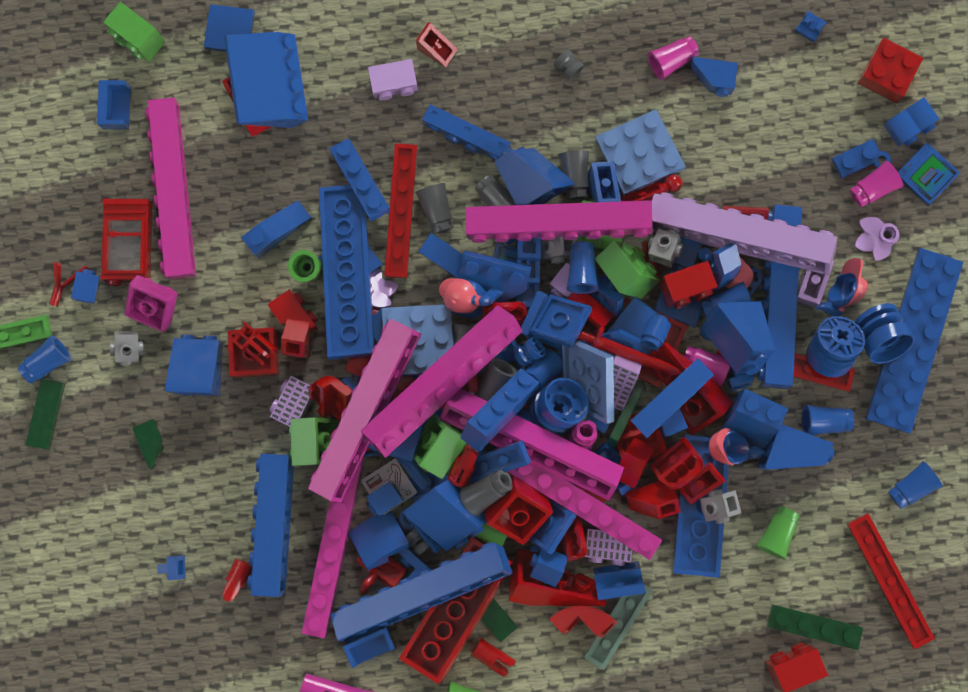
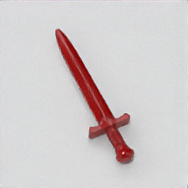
M600 326L596 336L581 331L577 337L579 340L592 344L594 348H599L650 368L673 375H680L681 373L680 369L665 361L602 337L601 335L604 332L603 326Z

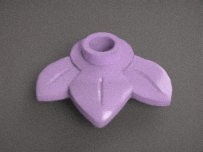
M877 217L861 219L859 224L864 233L857 238L855 247L865 252L872 251L876 261L886 258L891 253L892 245L899 239V230L893 224H884ZM885 231L891 234L890 239L884 237Z
M377 269L370 274L372 306L387 308L391 306L389 297L396 292L398 284L382 279V271Z

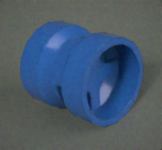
M535 336L527 339L525 344H518L513 349L515 359L524 367L532 364L534 359L538 360L544 357L546 353L543 343Z

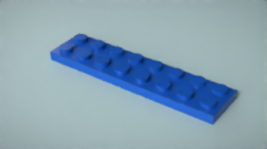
M350 185L319 188L327 357L329 360L372 356L374 330L367 216Z
M923 248L917 250L899 308V314L904 319L903 323H906L915 337V343L904 355L890 362L882 363L866 414V420L908 434L911 433L963 261Z

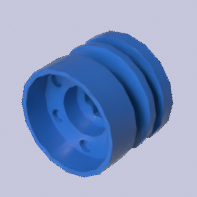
M885 303L874 306L863 312L855 320V323L860 326L865 336L864 350L870 361L876 364L887 363L899 358L915 343L913 333L908 325L903 323L904 319L894 304Z
M840 316L826 318L819 325L815 335L808 344L806 356L810 366L819 374L827 377L845 375L852 368L864 348V333L860 326L848 318Z
M570 378L555 379L531 399L528 407L529 418L533 424L558 436L562 435L587 415L589 409L588 396L578 382Z

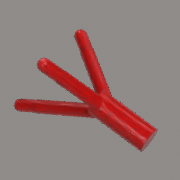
M54 262L55 285L49 305L58 307L63 289L75 280L76 273L61 284V264ZM83 266L77 272H82L83 269H88V267Z

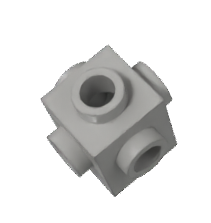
M658 229L656 235H652L649 240V259L652 262L672 268L675 258L680 257L683 249L680 235L671 229H665V231Z
M555 237L554 240H541V259L551 260V264L564 263V259L570 258L571 246L573 243H576L575 239L566 240L564 237Z
M114 332V342H110V356H115V362H120V365H134V362L139 361V355H143V341L138 342V332ZM124 347L130 348L128 351L123 350Z
M722 489L709 492V497L700 499L706 522L715 520L716 524L730 521L729 517L741 513L736 490L722 493Z

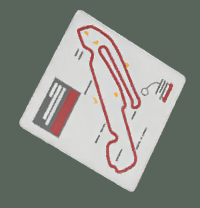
M393 459L361 480L369 494L389 481L394 482L405 499L404 501L417 494L397 459Z

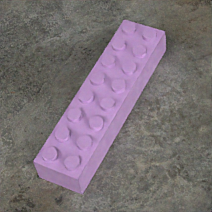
M664 192L661 195L654 193L652 199V232L657 233L658 229L664 231L665 229H671L681 237L719 249L729 243H734L737 245L739 254L825 275L830 273L836 251L837 237L833 236L834 234L829 231L820 230V232H815L804 225H796L794 227L787 225V222L774 219L769 221L758 214L748 216L741 214V211L729 208L728 210H723L711 203H706L705 205L697 204L693 199H676L673 195Z

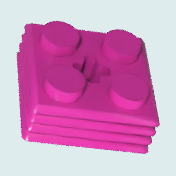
M136 275L129 283L124 315L161 332H165L172 322L177 292L170 287L157 284L149 278Z

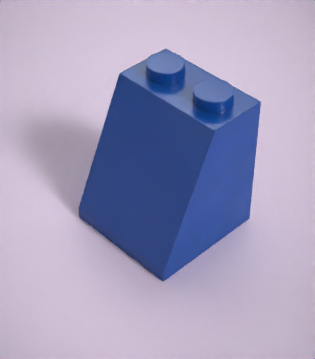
M520 147L516 150L512 148L507 149L494 162L516 205L545 204L575 185L572 179L534 148L525 149Z
M761 301L718 303L702 326L705 334L736 374L746 373L747 375H753L758 373L775 351Z
M181 335V339L174 338L165 391L179 395L220 396L223 342L217 340V336H203V339H195L194 335Z
M744 389L736 392L733 404L730 406L720 430L724 428L734 430V432L741 434L746 439L749 446H758L764 449L779 431L788 408Z
M781 424L779 431L764 447L766 455L760 458L757 469L771 470L826 465L833 458L835 450L832 447L834 443Z
M449 480L434 487L403 511L407 518L446 551L454 546L456 549H459L468 542L467 536L471 535L474 538L484 530L482 525L487 522L484 513L480 516H475L465 509L460 499L462 487L452 484Z

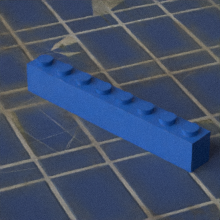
M774 205L768 214L769 221L779 219L787 222V225L796 227V225H801L802 207ZM764 260V269H767V277L763 279L762 289L766 291V299L762 300V307L775 351L759 370L757 379L761 380V387L789 389L793 386L799 268Z
M493 542L481 546V550L463 553L460 555V559L455 561L442 562L439 568L424 570L419 573L418 577L413 579H403L395 587L382 588L374 596L361 597L353 605L340 606L338 611L330 614L337 641L352 642L512 574L504 547Z

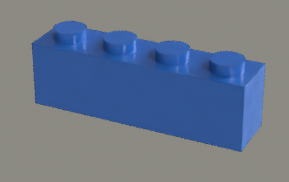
M520 369L467 422L460 438L477 452H480L532 398L539 381L523 369Z

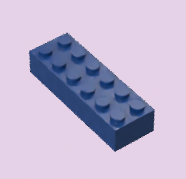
M260 454V458L256 460V472H259V482H255L254 495L258 497L257 505L253 506L252 514L253 519H256V526L251 531V542L254 543V552H250L249 565L253 566L252 576L249 575L248 590H251V596L280 597L286 594L294 466H292L290 455Z

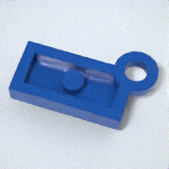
M874 139L831 159L841 179L872 164L878 168L881 165L878 162L879 156L885 157L886 161L891 163L890 155L885 151H879Z

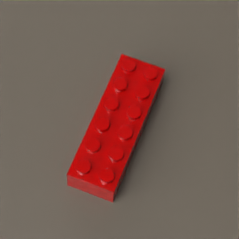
M472 537L463 553L481 550V546L484 543ZM508 559V562H509V565H510V568H511V567L513 566L514 562H513L512 560ZM505 577L428 609L399 659L435 683H443Z

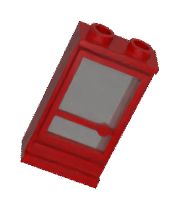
M103 199L100 279L107 282L108 286H121V282H131L136 275L151 279L153 203L148 199Z

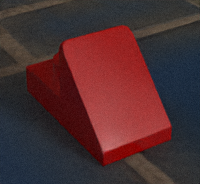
M711 462L705 463L701 471L678 490L691 505L723 484L725 479Z

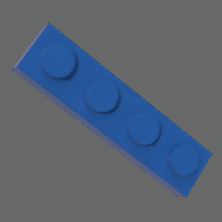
M348 138L330 147L332 156L370 222L391 212L350 139Z

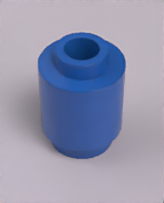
M663 315L651 316L641 335V344L655 351L663 346L671 328L669 320Z

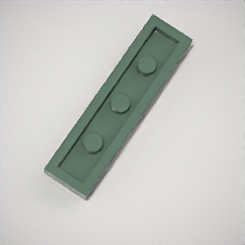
M644 585L645 593L620 597L609 614L618 623L603 638L595 637L584 658L604 670L653 590Z

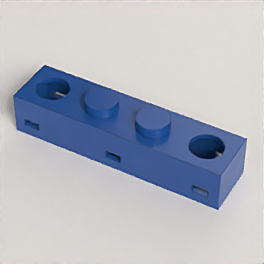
M431 104L422 119L424 126L445 135V139L453 144L459 142L465 145V149L474 154L480 152L498 160L503 151L511 148V142Z

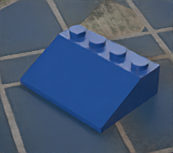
M266 32L225 35L224 42L237 124L294 128L308 121L295 34Z

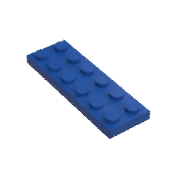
M684 435L701 455L703 464L711 462L725 479V482L714 490L722 489V493H726L729 465L715 460L710 454L709 442L711 437ZM679 491L678 501L681 512L677 513L672 573L720 578L724 523L716 524L715 520L706 522L700 499L690 505Z

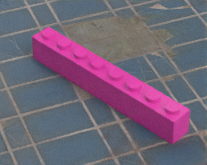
M175 97L148 100V108L145 109L147 121H150V130L147 131L153 149V151H150V161L154 165L155 173H152V183L154 187L156 186L157 195H154V204L159 210V217H156L157 229L161 231V239H158L159 250L163 252V261L160 262L161 272L169 280L197 277L179 102Z
M652 200L466 207V235L469 240L475 243H483L486 239H495L496 242H507L509 239L518 238L519 241H530L532 238H541V240L549 241L554 240L555 237L574 240L578 236L599 239L604 235H610L611 238H623L624 235H634V237L642 238L652 234Z
M497 305L361 430L368 442L386 458L522 332L515 317Z
M389 319L388 323L384 325L382 336L372 350V357L361 373V380L352 391L348 407L342 412L341 421L331 435V442L321 456V463L310 479L309 490L330 501L342 502L369 445L361 430L388 406L422 335L421 333L392 319Z
M460 389L447 401L440 419L464 430L467 422L488 401ZM517 415L489 441V443L500 448L523 440L532 464L608 501L616 490L624 467Z
M532 463L508 471L648 560H651L662 542V539L571 482Z
M364 456L342 502L330 501L301 634L320 638L328 636L331 622L330 614H332L349 537L348 533L351 528L365 462Z

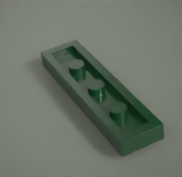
M771 604L766 626L859 650L863 627L774 604Z

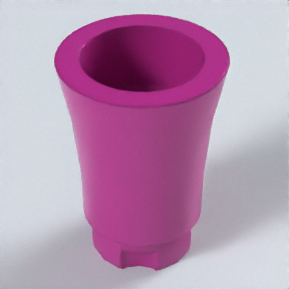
M688 36L662 48L649 51L647 58L656 77L663 80L676 69L692 61L693 57H697L699 55V48L695 40Z
M885 161L875 171L857 182L856 186L851 188L849 192L855 203L859 207H863L892 191L902 188L903 182L894 166L890 162Z
M688 346L684 357L691 363L699 358L714 374L711 379L722 387L730 368L726 359L721 355L700 348L696 350V348Z
M590 420L580 421L563 438L592 452L593 444L597 438V426Z

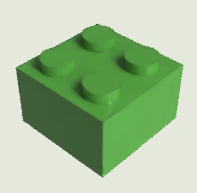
M122 2L118 3L103 22L108 28L107 33L113 37V40L121 47L125 46L128 48L130 53L140 61L144 58L150 62L165 43V40L155 27Z
M613 241L595 258L621 294L642 299L661 281L656 275V268L649 262L647 263L643 258L645 256L643 251L639 247L630 246L626 242Z
M433 414L420 437L421 443L414 460L420 467L443 479L445 474L451 471L453 462L458 455L463 453L467 444L460 438L462 433L455 426L441 420L438 415Z
M316 417L291 419L289 434L291 436L290 458L292 466L320 465L321 456L330 444L331 433L338 427L337 419Z

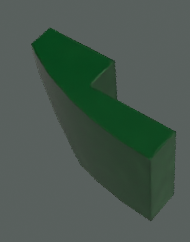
M151 419L133 427V431L147 466L150 469H154L156 465L154 462L158 454L163 452L164 446L162 445L163 439L158 424L154 419Z

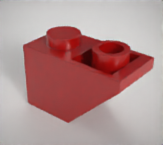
M288 289L267 304L283 326H285L287 319L310 322V330L315 331L318 328L315 324L318 321L311 310L306 312L302 306L305 301L298 292L293 293Z
M287 319L281 337V351L283 355L303 358L310 356V322Z
M660 480L625 493L628 507L632 511L656 519H662L681 512L675 491L667 488Z

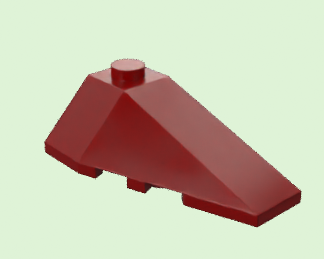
M664 342L663 346L649 354L681 370V373L692 364L667 342ZM655 369L659 379L663 380L666 387L679 376ZM712 379L708 380L679 408L688 426L686 430L693 436L724 415L733 404V401Z
M520 548L517 549L509 581V601L530 606H605L606 599L598 600L595 580L581 573L575 576L564 570L556 587L530 577L532 567L529 566L533 554L538 553Z

